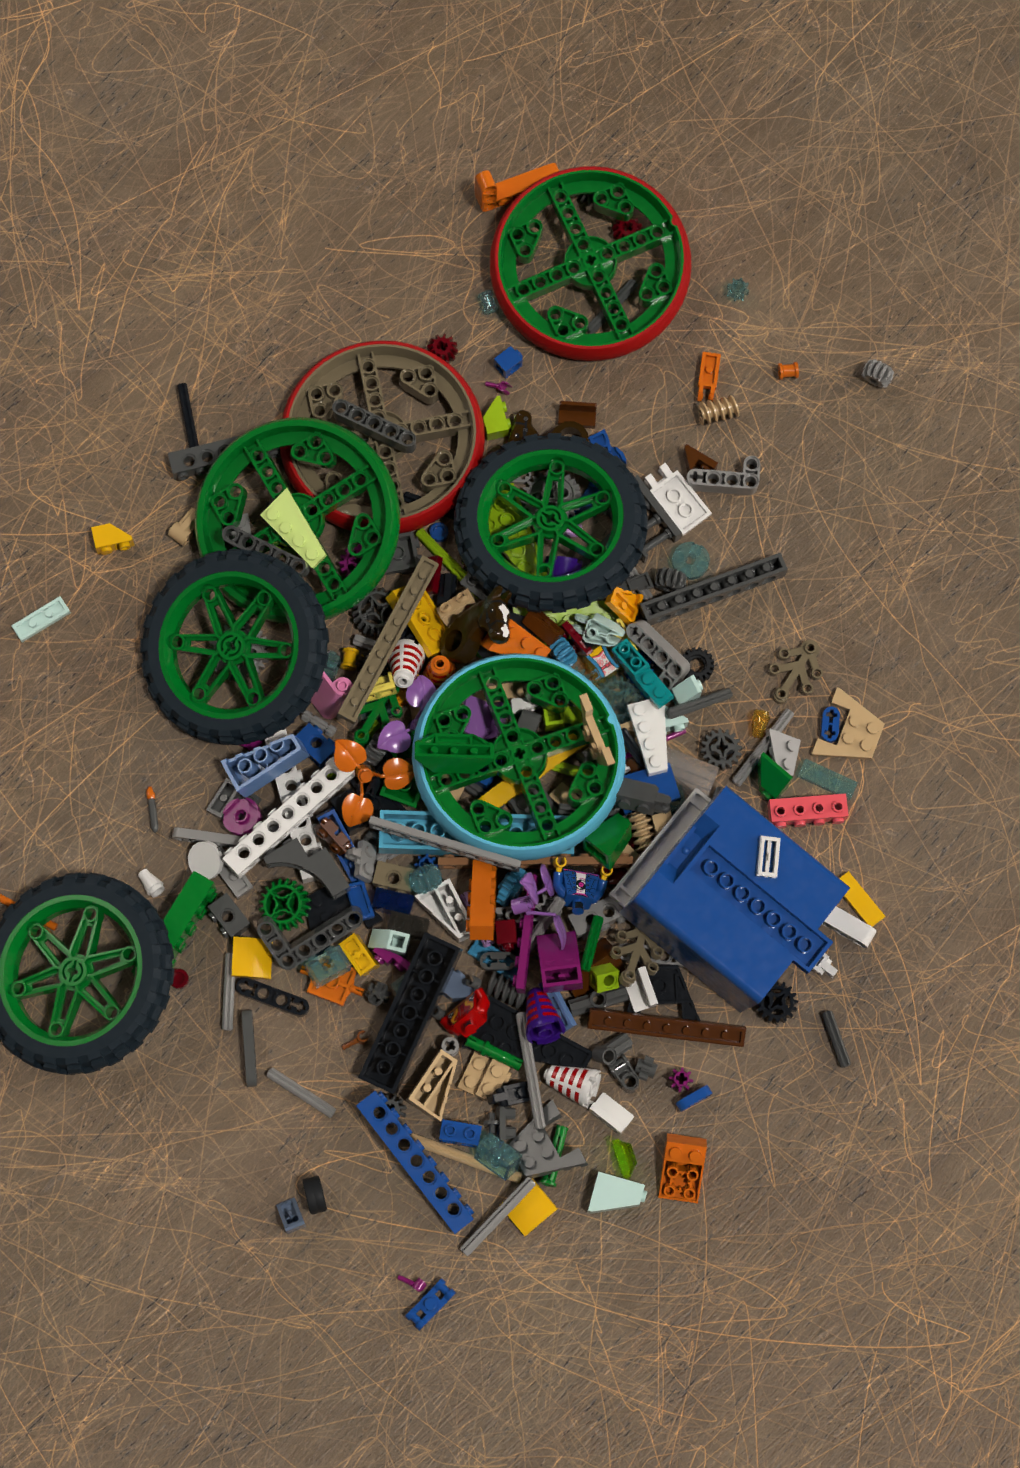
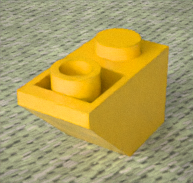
M110 523L91 527L98 554L108 555L112 551H125L135 546L131 535Z

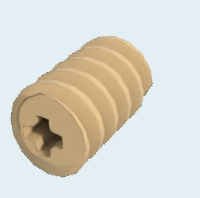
M729 395L727 399L721 397L720 401L715 398L713 402L707 400L706 404L704 402L699 403L698 414L702 425H704V420L711 424V418L718 422L719 416L725 421L727 414L730 419H732L733 413H735L737 418L739 417V408L732 395Z
M640 812L630 813L628 815L632 816L628 819L634 823L631 826V830H636L632 837L638 838L633 844L640 845L635 851H645L653 841L652 837L656 835V832H650L654 825L648 824L652 818L646 817L647 814Z

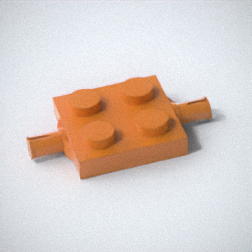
M322 955L314 969L304 965L301 967L300 973L310 976V984L307 989L308 994L344 1007L347 997L351 993L363 996L365 989L354 985L357 971L353 967Z

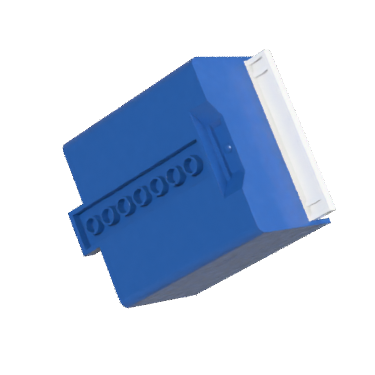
M727 786L712 799L696 787L610 892L609 896L623 907L619 912L623 917L741 1013L759 1004L791 963H794L806 974L810 973L833 943L818 928L850 887ZM760 836L781 838L776 879L756 876ZM767 841L764 843L762 872L765 870ZM772 842L769 867L770 873H772L775 842Z

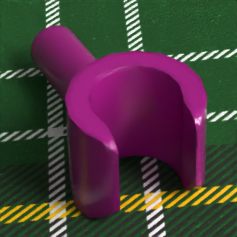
M487 381L485 383V386L499 389L504 395L510 394L505 390L507 387L512 388L506 381H502L500 384Z
M401 1275L397 1278V1280L409 1284L418 1292L423 1291L427 1286L419 1277L415 1282Z

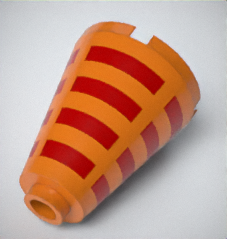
M438 655L425 665L421 675L431 680L437 690L458 669L445 656Z

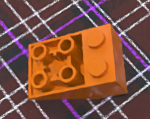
M667 1133L658 1198L698 1204L707 1150V1139Z

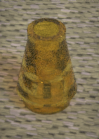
M758 709L754 710V714H752V737L763 738L770 720L769 712Z

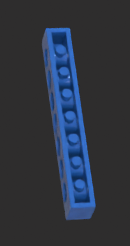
M376 1090L373 1091L356 1106L453 1233L456 1234L474 1220L472 1217L474 1211L467 1203L465 1205L462 1204L459 1200L462 1197L455 1187L453 1189L449 1187L447 1182L450 1180L443 1171L439 1173L436 1170L435 1166L437 1163L431 1155L426 1157L423 1153L424 1146L418 1139L416 1141L413 1140L410 1136L413 1132L406 1123L403 1125L400 1123L398 1118L401 1116L394 1107L390 1109L386 1105L388 1099L381 1091L379 1093ZM376 1107H383L386 1113L383 1118L375 1117L374 1109ZM389 1123L397 1125L398 1130L395 1134H389L386 1131V1126ZM401 1139H407L410 1142V1147L407 1150L399 1148L398 1143ZM414 1155L421 1156V1165H412L410 1162L411 1157ZM426 1171L433 1172L435 1175L434 1180L431 1182L424 1181L423 1174ZM444 1187L447 1190L444 1198H438L435 1195L437 1188ZM451 1203H456L459 1206V1211L456 1214H450L447 1210Z

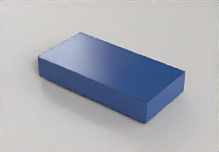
M364 881L350 883L351 891L346 893L350 906H357L362 910L363 921L374 918V911ZM353 913L354 919L357 920L359 915Z

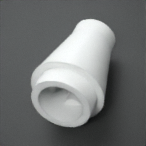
M143 869L139 872L138 877L149 896L151 895L155 898L162 894L165 887L161 880L150 873L148 869Z

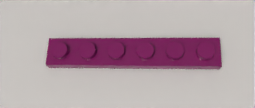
M533 874L536 885L538 887V877L537 875ZM524 912V918H520L522 937H518L517 942L520 955L516 956L515 968H518V972L513 977V987H516L517 993L525 994L534 922V915L527 916L526 912Z

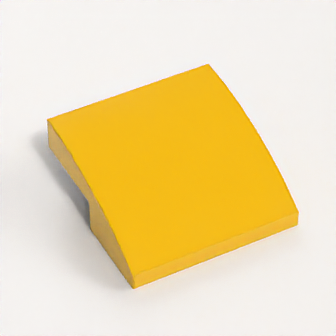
M233 937L231 976L271 980L272 954L262 939Z
M536 1183L535 1187L507 1216L521 1233L527 1236L558 1208Z

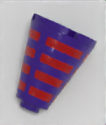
M535 987L526 995V1037L530 1043H533V1040L538 1045L552 1043L560 1039L561 1033L564 1035L565 1025L547 993H544L543 989Z

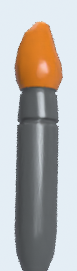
M149 786L146 797L148 799L150 824L152 831L156 833L158 831L155 793L152 787Z

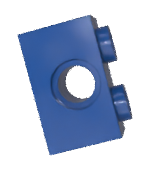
M308 723L296 737L302 741L310 755L309 758L322 769L325 763L334 756L335 742L331 738L326 739L322 735L323 731L317 725L312 726ZM319 741L322 744L319 748H313L311 746L312 743Z

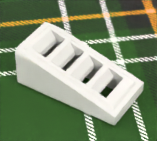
M527 698L511 699V709L514 717L520 716L523 709L535 711L543 708L530 702Z

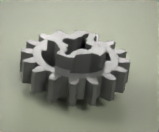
M719 728L718 733L712 730L710 733L711 737L706 735L704 738L706 741L701 743V746L705 747L700 750V753L705 754L702 759H708L707 766L709 767L713 764L714 770L718 766L721 767L722 771H724L725 766L731 769L732 763L737 764V758H741L742 755L738 752L742 750V746L738 745L740 739L735 740V733L729 735L728 729L725 733H722L721 728ZM713 740H717L715 744L709 746ZM720 743H721L722 749L724 750L723 756H722L721 750L718 749ZM734 753L730 759L726 760L728 755Z

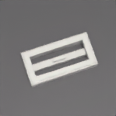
M760 836L756 876L777 878L781 838ZM767 841L765 870L762 872L764 843ZM772 842H775L772 873H770L769 867Z

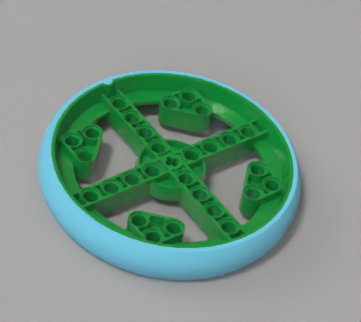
M512 653L487 657L475 661L451 675L433 693L419 717L412 744V764L416 785L424 804L435 821L458 842L520 861L537 860L562 853L576 846L585 837L594 832L614 807L617 798L616 794L621 787L625 773L626 754L623 734L616 714L605 696L590 680L570 666L533 654ZM529 682L525 692L527 700L558 714L563 713L567 709L569 700L581 711L579 696L587 693L593 707L594 720L605 747L610 748L615 764L604 766L599 765L597 762V767L590 761L581 764L567 795L568 804L578 808L559 823H556L539 776L547 766L548 757L590 743L584 739L582 733L584 725L580 723L542 737L532 730L519 728L501 683ZM554 682L556 683L557 687L550 688L548 686V683ZM493 683L496 685V688L489 689L486 685ZM536 688L538 689L539 693L532 694L530 692V689ZM482 690L500 734L493 742L494 761L486 766L488 769L486 772L478 770L473 774H469V777L465 779L460 777V773H433L415 759V741L421 740L433 733L464 734L470 723L471 710L466 705L461 704L470 696ZM560 699L564 704L557 705L555 700ZM501 701L503 706L497 707L493 702ZM459 713L466 714L467 718L460 719L457 715ZM507 718L510 720V723L503 724L500 720ZM441 719H445L449 722V724L443 726L439 723V721ZM575 734L577 735L578 739L571 740L569 738V735ZM513 735L517 738V741L511 742L507 737ZM556 740L560 743V746L554 747L550 742ZM540 747L542 752L535 753L532 748ZM519 753L520 756L523 755L522 759H519V757H515L516 754ZM503 759L506 764L500 766L496 763V760ZM584 769H589V770H591L592 775H590V776L585 775V774L583 773V770H584ZM527 770L531 773V776L524 777L521 772ZM498 775L508 783L520 785L537 830L530 832L509 831L513 821L512 815L483 800L473 801L470 805L469 813H467L457 803L450 791ZM443 778L450 779L451 783L449 785H444L441 782V780ZM590 787H597L599 792L592 793ZM535 788L538 793L532 795L528 792V789ZM578 793L581 799L575 800L571 794ZM542 806L545 811L539 813L535 810V807ZM475 807L482 808L483 813L476 814L474 813L473 809ZM504 818L508 821V824L503 826L499 824L498 820ZM545 823L550 824L552 829L544 830L542 825ZM487 825L490 831L483 832L480 826Z

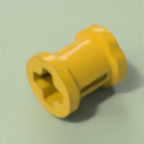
M351 647L342 648L344 655L340 668L349 671L357 670V665L355 664L359 650Z

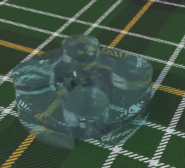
M685 542L679 545L673 553L672 567L682 571L687 576L686 580L698 579L708 570L710 562L709 553L702 545L699 546L694 542ZM688 557L696 560L693 565L686 563Z

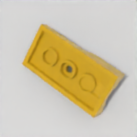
M406 586L393 590L386 597L392 610ZM425 590L407 625L423 647L427 657L430 658L441 653L440 642L444 632L447 630V626L441 620L436 610L437 607Z

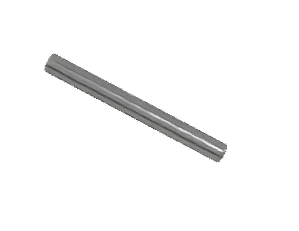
M519 1012L516 1014L534 1126L536 1130L544 1129L546 1125L532 1043L526 1037V1012Z

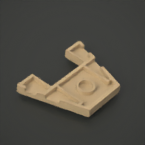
M837 687L831 705L849 711L837 745L818 738L811 756L871 760L885 723Z
M587 693L579 696L584 725L582 733L585 741L590 742L591 756L593 760L597 759L599 765L610 766L615 764L610 748L605 747L594 720L593 707Z

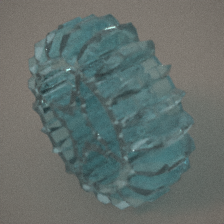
M613 676L612 682L608 678L605 679V684L600 682L599 690L603 695L606 694L608 696L613 711L619 710L624 713L616 714L618 722L623 724L624 721H631L627 710L628 703L626 702L628 695L632 696L634 703L642 701L644 696L639 695L641 691L639 688L635 689V683L630 684V678L625 682L623 681V676H620L619 680H616V677ZM617 688H618V689H623V691H621V692H616V691H614L613 689H617ZM615 699H616L617 701L620 700V699H622L621 703H620V702L615 703Z

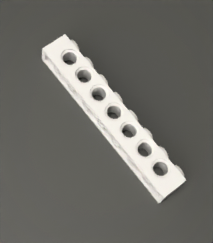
M286 729L264 740L266 745H269L270 742L291 734H287ZM296 765L292 767L289 773H283L275 779L281 803L287 796H293L297 792L296 789L301 785L300 781H304L301 769L297 770ZM289 784L297 786L293 791H288L286 787ZM305 799L298 801L302 804L301 806L306 805ZM290 811L284 813L286 819H290L293 816V813ZM310 817L305 820L307 823L304 827H297L290 834L292 840L297 838L300 844L304 838L311 839L309 845H302L308 857L311 856L314 850L322 849L321 842H316L315 836L317 833L314 829L316 824H311ZM300 870L303 884L317 880L310 874Z
M334 756L331 757L321 771L318 769L311 775L312 779L307 783L303 782L296 789L297 792L293 796H287L282 801L283 805L278 809L274 808L271 810L264 822L259 821L249 835L245 834L239 839L237 846L234 848L230 847L223 854L224 857L222 859L224 863L239 879L242 878L265 857L266 852L280 844L355 777V771L343 772L339 770L335 765ZM329 773H334L337 775V777L334 780H328L326 778V776ZM314 786H320L322 787V791L319 793L312 792V788ZM300 799H306L308 801V803L305 806H299L297 804V802ZM290 811L293 813L292 818H283L285 812ZM275 824L279 828L276 832H270L268 830L269 826ZM261 837L264 839V842L261 845H255L254 840ZM247 850L250 853L247 858L239 857L240 852Z

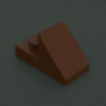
M688 444L685 445L683 456L687 472L695 469L697 466L699 469L717 470L718 462Z

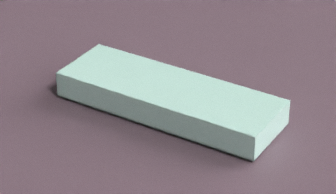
M61 596L11 626L23 643L71 612Z

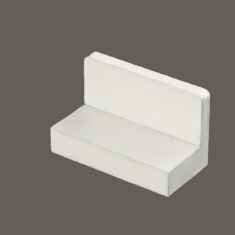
M645 966L635 971L636 981L631 987H626L635 1013L658 1004Z
M602 1093L589 1108V1112L618 1135H621L634 1118L630 1112L606 1093Z

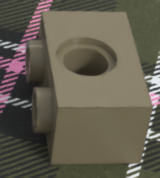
M378 861L372 882L373 887L376 888L375 890L387 893L388 890L395 892V895L400 897L411 896L416 869ZM392 876L399 878V882L396 884H391L388 880Z

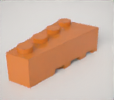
M473 859L472 879H469V890L471 892H468V904L470 906H467V918H470V920H466V932L470 933V940H494L497 866Z

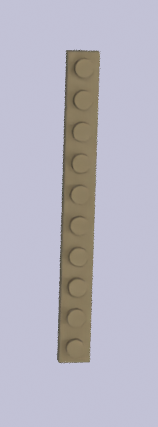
M422 555L336 716L354 725L439 564Z

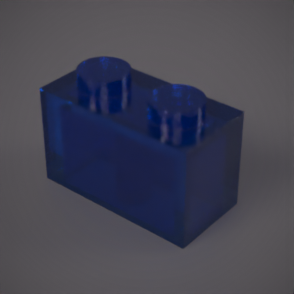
M376 887L372 908L377 912L411 919L415 896Z

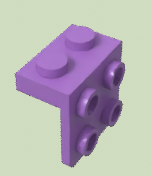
M470 696L463 704L471 710L470 723L465 733L474 734L487 742L495 741L500 734L487 701ZM500 701L494 703V705L497 707L503 706V703ZM461 714V719L467 718L466 714ZM502 718L500 720L501 723L505 724L506 718Z

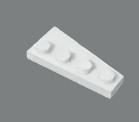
M650 699L628 704L627 710L648 776L667 772L665 705L658 709Z

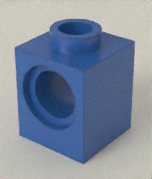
M510 346L494 358V367L506 379L522 367L523 356L517 349L514 350Z

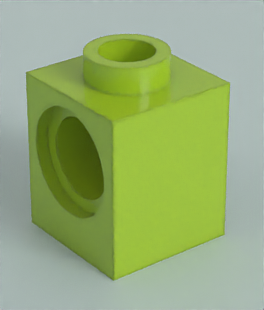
M611 963L593 966L589 971V985L597 993L618 989L620 971Z

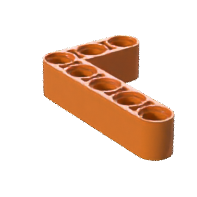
M550 163L498 183L494 182L490 171L485 170L475 176V197L481 210L487 212L512 203L530 185L550 174L558 172L559 169L556 163Z

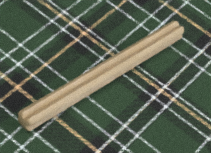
M414 1133L410 1135L414 1141L418 1139L425 1150L515 1183H520L521 1172Z

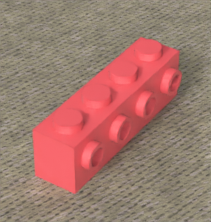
M846 794L769 799L767 804L769 821L778 829L787 827L786 825L803 827L808 823H813L815 826L824 825L825 822L841 824L849 816Z

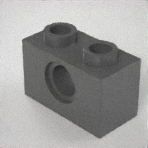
M227 893L208 906L210 911L208 913L209 917L214 923L218 921L222 927L219 930L225 938L230 937L233 941V937H239L251 928L250 922ZM226 914L233 915V919L230 922L223 921V917Z

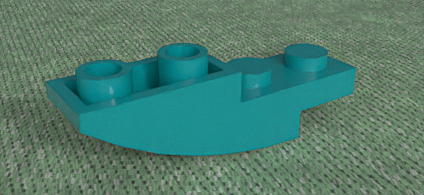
M627 638L611 649L632 681L658 709L674 699L671 691L650 669L649 663Z

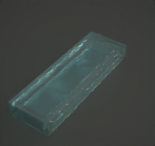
M805 759L797 776L833 794H846L849 801L858 782L808 759Z

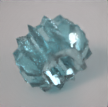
M434 864L419 866V868L414 869L409 874L410 887L417 894L432 892L433 889L438 888V885H441L442 874Z

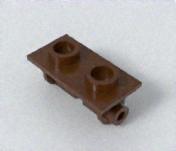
M323 818L320 821L321 823L314 826L317 835L329 844V848L333 853L339 856L345 854L346 850L352 846L350 844L351 841L342 831L336 836L335 832L339 829L330 818Z

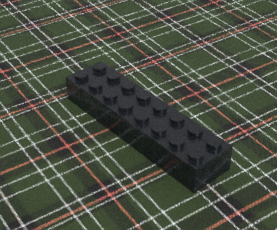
M424 933L358 1078L397 1095L463 949L429 933Z

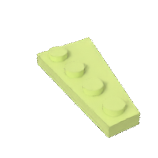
M286 488L260 516L314 569L327 554L310 528L289 489Z

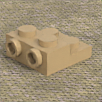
M474 1051L457 1088L488 1102L487 1097L496 1094V1089L502 1087L503 1083L508 1084L512 1073L509 1072V1066Z

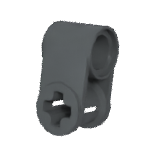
M624 1054L613 1065H606L624 1092L634 1093L638 1089L639 1078ZM626 1079H633L636 1084L633 1087H627L624 1082Z

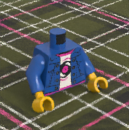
M556 857L552 862L556 868L553 874V889L566 902L564 906L572 907L573 914L581 915L584 913V910L590 909L591 904H596L602 898L608 883L607 877L612 874L613 868L606 874L603 870L605 867L603 865L600 869L602 876L599 878L597 874L564 868L562 870L567 860L563 857L561 860L562 864L559 865L557 862L558 857Z

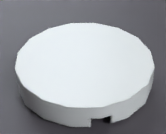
M202 841L192 846L188 855V865L192 873L195 871L209 880L220 874L224 864L223 854L218 850V846L215 843Z

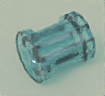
M491 290L481 292L478 295V299L483 306L482 312L486 315L498 310V305L494 302V294Z

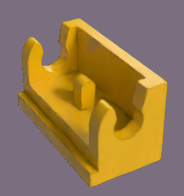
M353 933L338 944L360 976H367L371 970L380 967L359 934Z

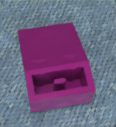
M575 931L566 932L567 939L563 950H561L558 933L536 936L544 993L583 989Z

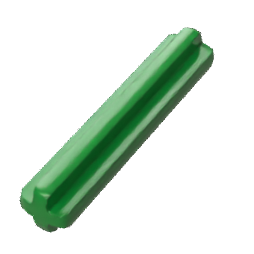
M598 915L593 916L580 965L581 970L589 972L591 969L604 920L603 917Z

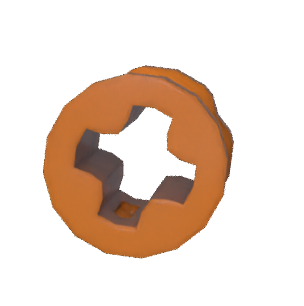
M794 362L787 365L778 363L779 380H783L785 377L799 378L798 363Z

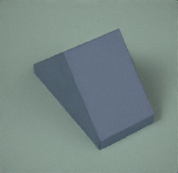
M295 1197L276 1205L287 1234L306 1227Z

